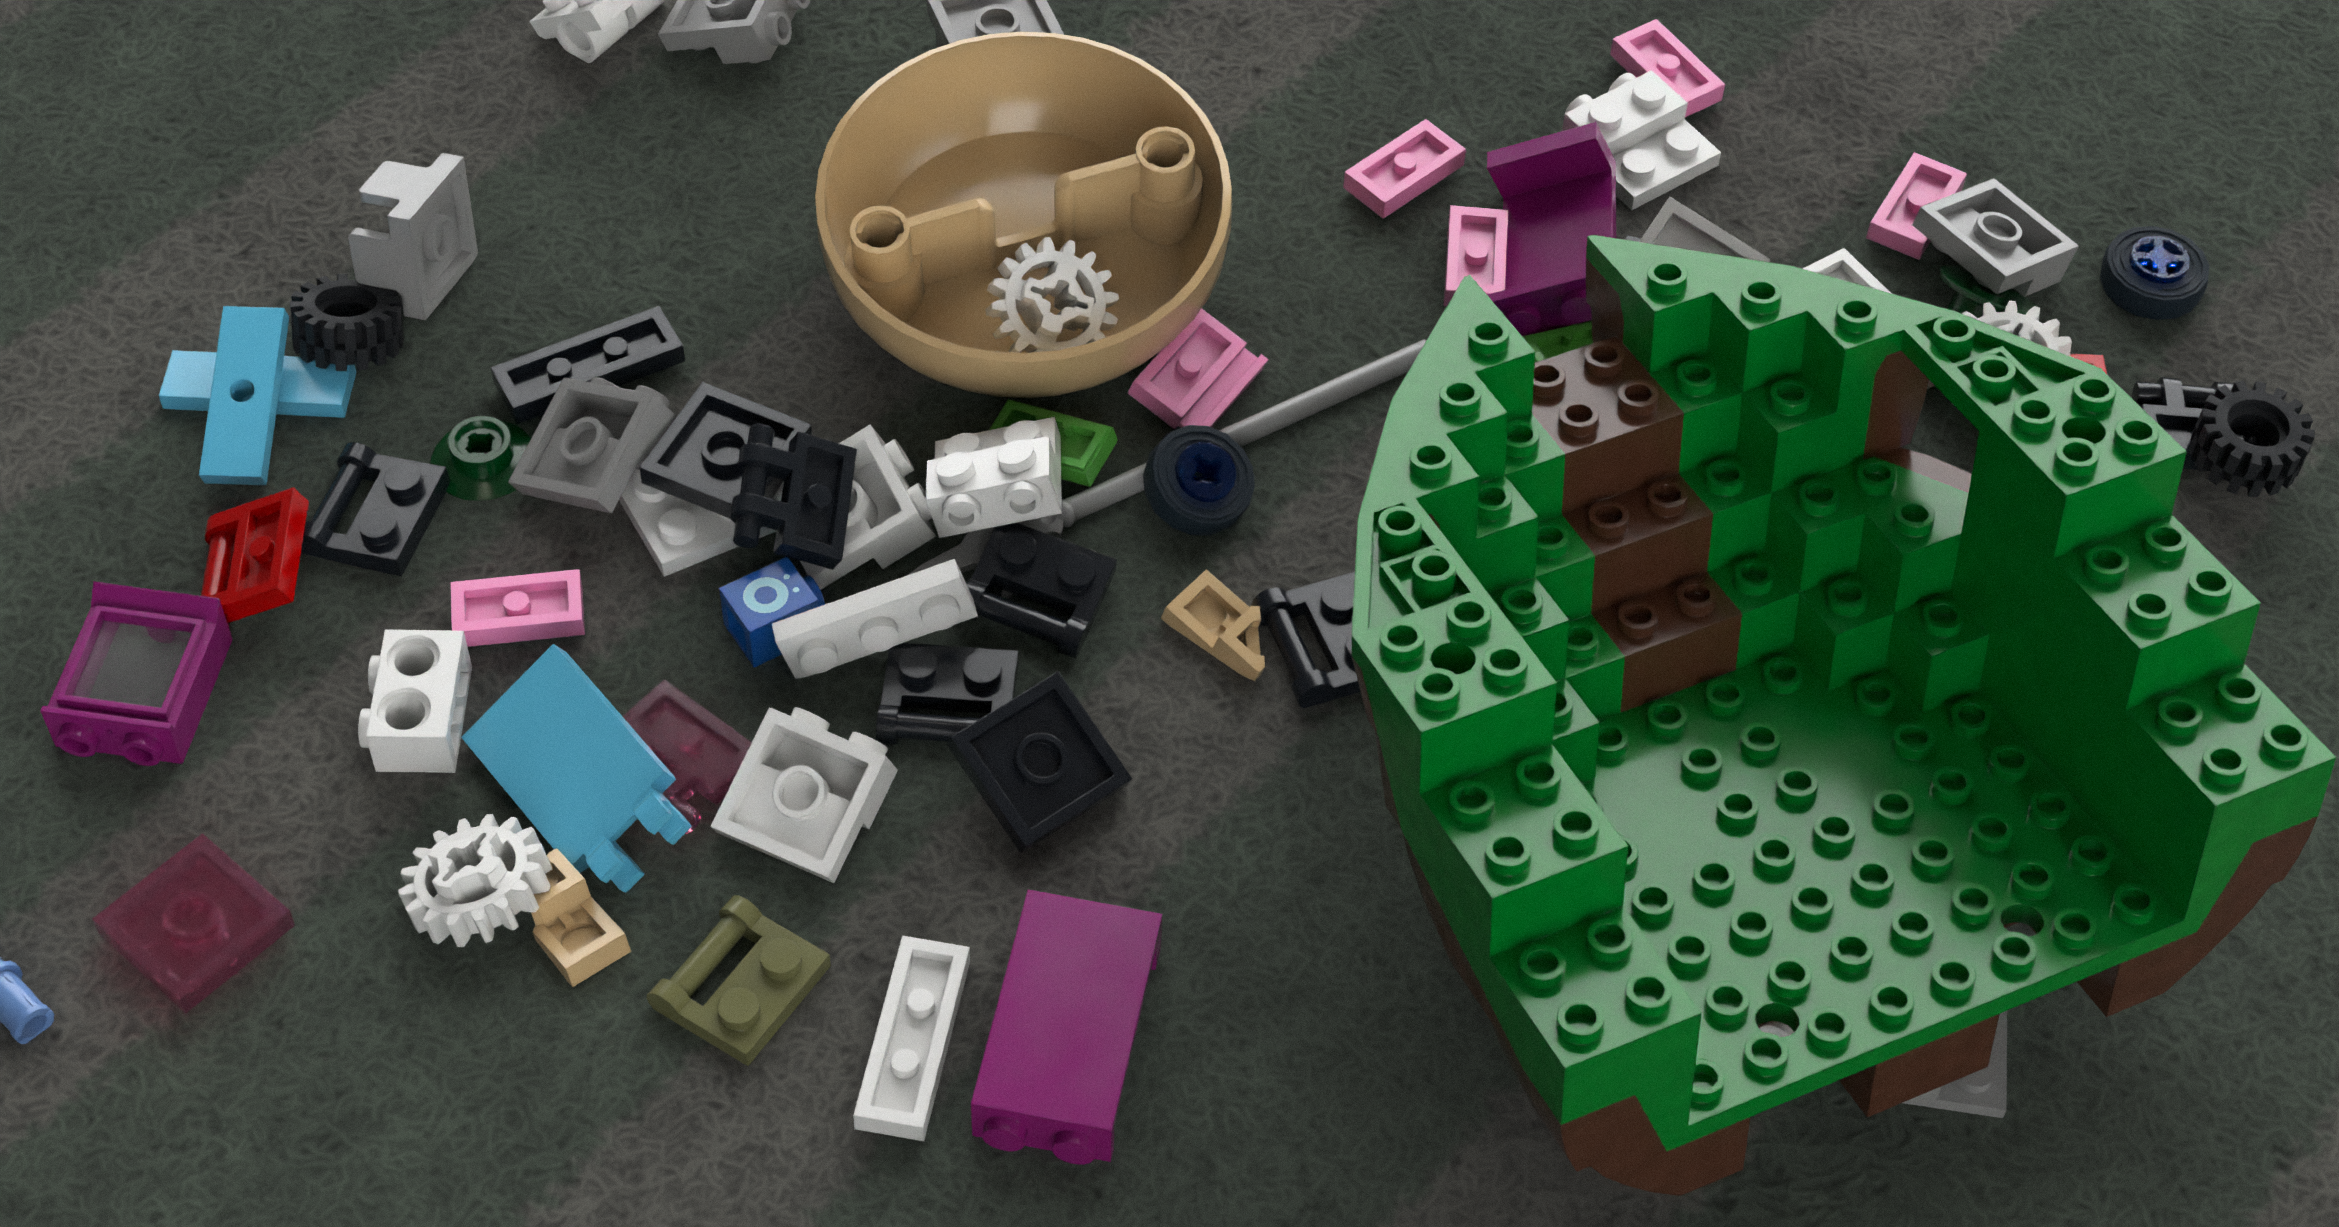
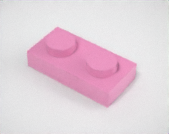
M1657 19L1613 38L1610 55L1628 73H1632L1636 78L1651 70L1688 102L1685 118L1722 101L1725 84Z
M1425 119L1346 170L1343 188L1384 219L1464 166L1466 149Z
M1914 152L1871 220L1866 238L1920 260L1931 242L1930 239L1912 226L1920 207L1962 191L1967 173Z
M1450 205L1444 306L1448 305L1461 281L1468 275L1472 276L1486 294L1505 290L1508 210Z
M580 569L451 582L452 631H464L467 647L585 635L583 586Z

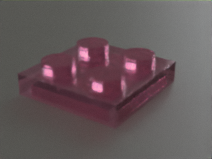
M203 833L92 918L98 933L185 1013L190 1011L295 926L290 910Z

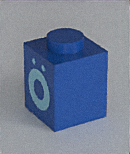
M788 557L719 588L724 625L754 668L782 655L775 642L772 623L825 605L823 595L815 580L810 575L802 577Z

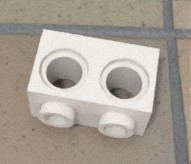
M385 629L381 654L372 655L369 662L368 685L370 693L373 694L371 708H363L361 710L358 724L361 748H369L376 772L455 773L472 671V663L464 631Z

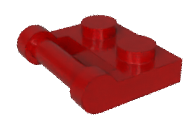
M294 487L216 513L207 520L205 541L209 545L201 596L220 599L228 626L230 622L294 602L309 501Z

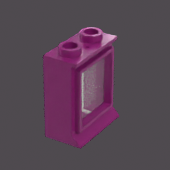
M93 581L91 608L48 706H42L40 710L54 745L69 754L79 757H90L95 752L121 755L131 762L143 766H154L159 761L183 764L233 640L220 599Z

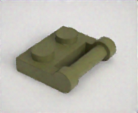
M733 895L720 909L719 917L721 920L669 980L663 978L658 981L647 994V1000L657 1012L749 1066L830 968L831 961L830 954L765 917L746 898ZM742 936L756 943L704 1006L690 998Z

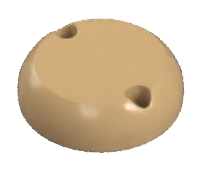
M1010 32L988 34L959 40L929 50L901 64L879 79L862 94L838 123L826 146L818 170L815 194L818 239L825 265L843 306L858 326L880 347L911 369L952 387L997 397L1036 398L1058 396L1106 383L1143 365L1168 346L1195 319L1210 297L1221 273L1231 231L1232 186L1228 161L1217 133L1205 113L1189 94L1166 74L1140 58L1106 44L1057 33ZM1044 237L1051 238L1055 251H1060L1068 240L1075 241L1074 256L1080 259L1093 251L1096 254L1095 261L1091 266L1093 271L1098 273L1110 270L1112 274L1102 285L1104 292H1114L1119 295V300L1111 307L1105 309L1106 312L1118 318L1117 324L1110 330H1100L1105 335V338L1061 350L1030 353L1025 350L1021 353L1009 352L1011 345L1014 343L1010 336L1000 339L994 338L993 333L1002 324L1001 317L987 316L986 308L991 303L999 300V297L992 295L987 291V288L994 278H1004L997 267L1006 257L1017 262L1015 251L1024 243L1031 246L1036 253L1037 246ZM1049 268L1032 270L1023 275L1021 279L1026 281L1031 277L1041 280L1048 273ZM1079 284V286H1080L1081 290L1083 291L1084 295H1086L1085 292H1084V290H1083V288H1082L1081 285ZM1048 294L1044 299L1048 300L1051 304L1050 312L1057 315L1061 310L1054 307L1055 297ZM1018 313V315H1019L1021 321H1022L1023 324L1028 328V326H1027L1026 322L1024 321L1022 315H1021L1020 313ZM1064 328L1057 336L1056 342L1076 338L1082 333L1083 329L1078 328L1072 331Z

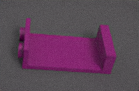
M1597 122L1487 152V170L1503 197V210H1508L1505 290L1487 295L1521 336L1592 320L1591 306L1586 301L1587 236L1598 235L1616 238V161Z
M1027 890L971 1100L972 1136L981 1137L991 1147L1003 1151H1018L1024 1146L1050 1150L1059 1159L1072 1164H1088L1094 1159L1111 1162L1114 1151V1124L1151 970H1156L1161 950V913Z

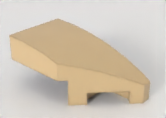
M1206 569L1165 607L1161 619L1240 675L1255 681L1261 676L1265 668L1264 656L1260 654L1258 626L1261 622L1260 606L1249 607Z
M556 848L547 854L552 870L546 875L551 885L550 889L547 892L533 894L539 906L536 912H531L535 923L533 934L537 943L564 978L574 987L631 952L623 930L591 897L585 878Z

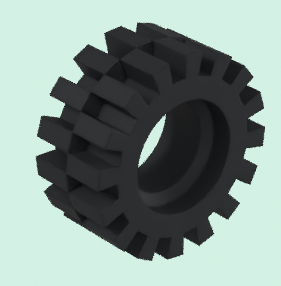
M337 274L336 281H330L327 276L316 278L317 286L306 282L301 285V292L294 291L292 294L290 312L293 349L296 354H301V359L306 363L315 360L316 367L326 369L332 363L335 364L336 371H347V365L356 364L358 371L368 369V362L372 361L377 366L387 363L386 356L395 358L399 354V348H403L401 296H398L397 291L361 284L356 280H348V274Z
M2245 381L2234 382L2231 391L2226 385L2217 388L2215 395L2210 394L2207 398L2190 438L2192 440L2189 447L2191 456H2198L2195 462L2198 470L2201 472L2210 468L2211 472L2208 480L2215 485L2222 479L2230 482L2226 491L2234 494L2238 493L2240 486L2247 487L2248 497H2259L2263 487L2269 496L2279 493L2281 486L2287 489L2293 484L2296 476L2298 477L2315 438V430L2310 429L2313 423L2310 414L2299 415L2303 404L2296 398L2289 403L2283 401L2287 392L2278 387L2273 395L2266 393L2267 383L2255 382L2252 390L2247 389ZM2233 431L2255 434L2264 439L2270 446L2263 447L2247 443L2235 435Z

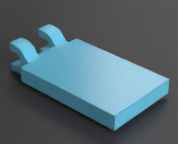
M552 644L461 737L553 849L557 848L579 873L590 867L601 881L607 883L611 879L617 888L623 892L629 891L645 874L616 842L637 819L647 831L654 835L659 832L672 845L692 827L689 821L663 794L676 780L675 776L569 654L555 644Z

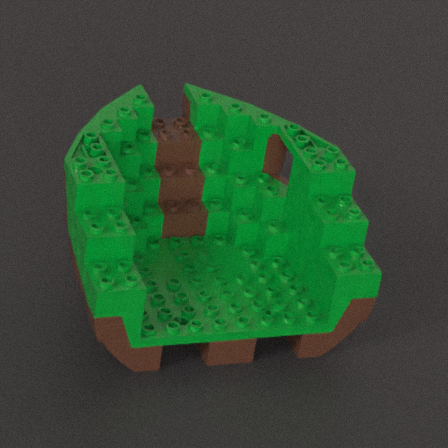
M1598 235L1587 236L1586 301L1591 306L1593 343L1535 363V351L1471 275L1463 278L1393 396L1389 406L1357 521L1352 617V659L1367 719L1375 730L1385 805L1402 830L1409 860L1422 898L1451 963L1490 1019L1499 1044L1527 1097L1576 1171L1590 1166L1604 1177L1626 1186L1653 1193L1676 1196L1684 1195L1743 1170L1751 1116L1839 1080L1866 1117H1870L1988 1067L2000 1013L2075 982L2080 985L2106 1017L2165 993L2228 935L2252 910L2272 884L2284 880L2303 850L2319 816L2336 756L2244 664L2261 602L2172 515L2187 451L2101 368L1959 312L1795 266ZM1929 380L1979 430L1972 473L1930 455L1902 448V446L1911 443L1924 404ZM2017 923H2023L2030 926L2036 935L2027 936L2020 932H2009L2006 928ZM1769 1021H1777L1788 1025L1794 1033L1789 1036L1779 1037L1773 1033L1763 1032L1759 1028Z

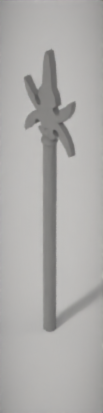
M1422 339L1219 431L1228 434L1241 447L1407 373L1426 340ZM1200 461L1182 463L1179 467L1178 475L1204 463ZM1146 463L1073 496L1062 499V514L1017 523L1061 538L1063 527H1071L1079 519L1144 491L1143 473ZM995 527L968 532L959 545L923 563L908 575L952 559L956 560L961 573L975 570ZM1005 590L1001 592V597L1008 600L1016 595Z

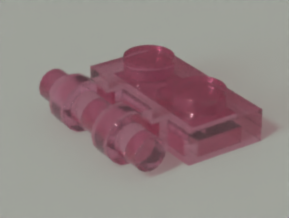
M663 680L622 717L675 776L676 780L663 794L692 825L685 833L688 834L698 826L702 814L686 801L697 791L717 805L726 796L752 742L666 680Z

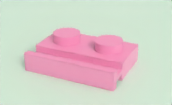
M1201 308L1195 319L1168 346L1163 348L1133 381L1128 394L1173 429H1176L1178 426L1182 428L1187 425L1213 427L1263 370L1269 359L1262 354L1257 358L1245 348L1247 342Z

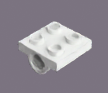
M543 0L546 8L529 22L538 36L544 39L557 38L567 52L587 63H591L666 0Z

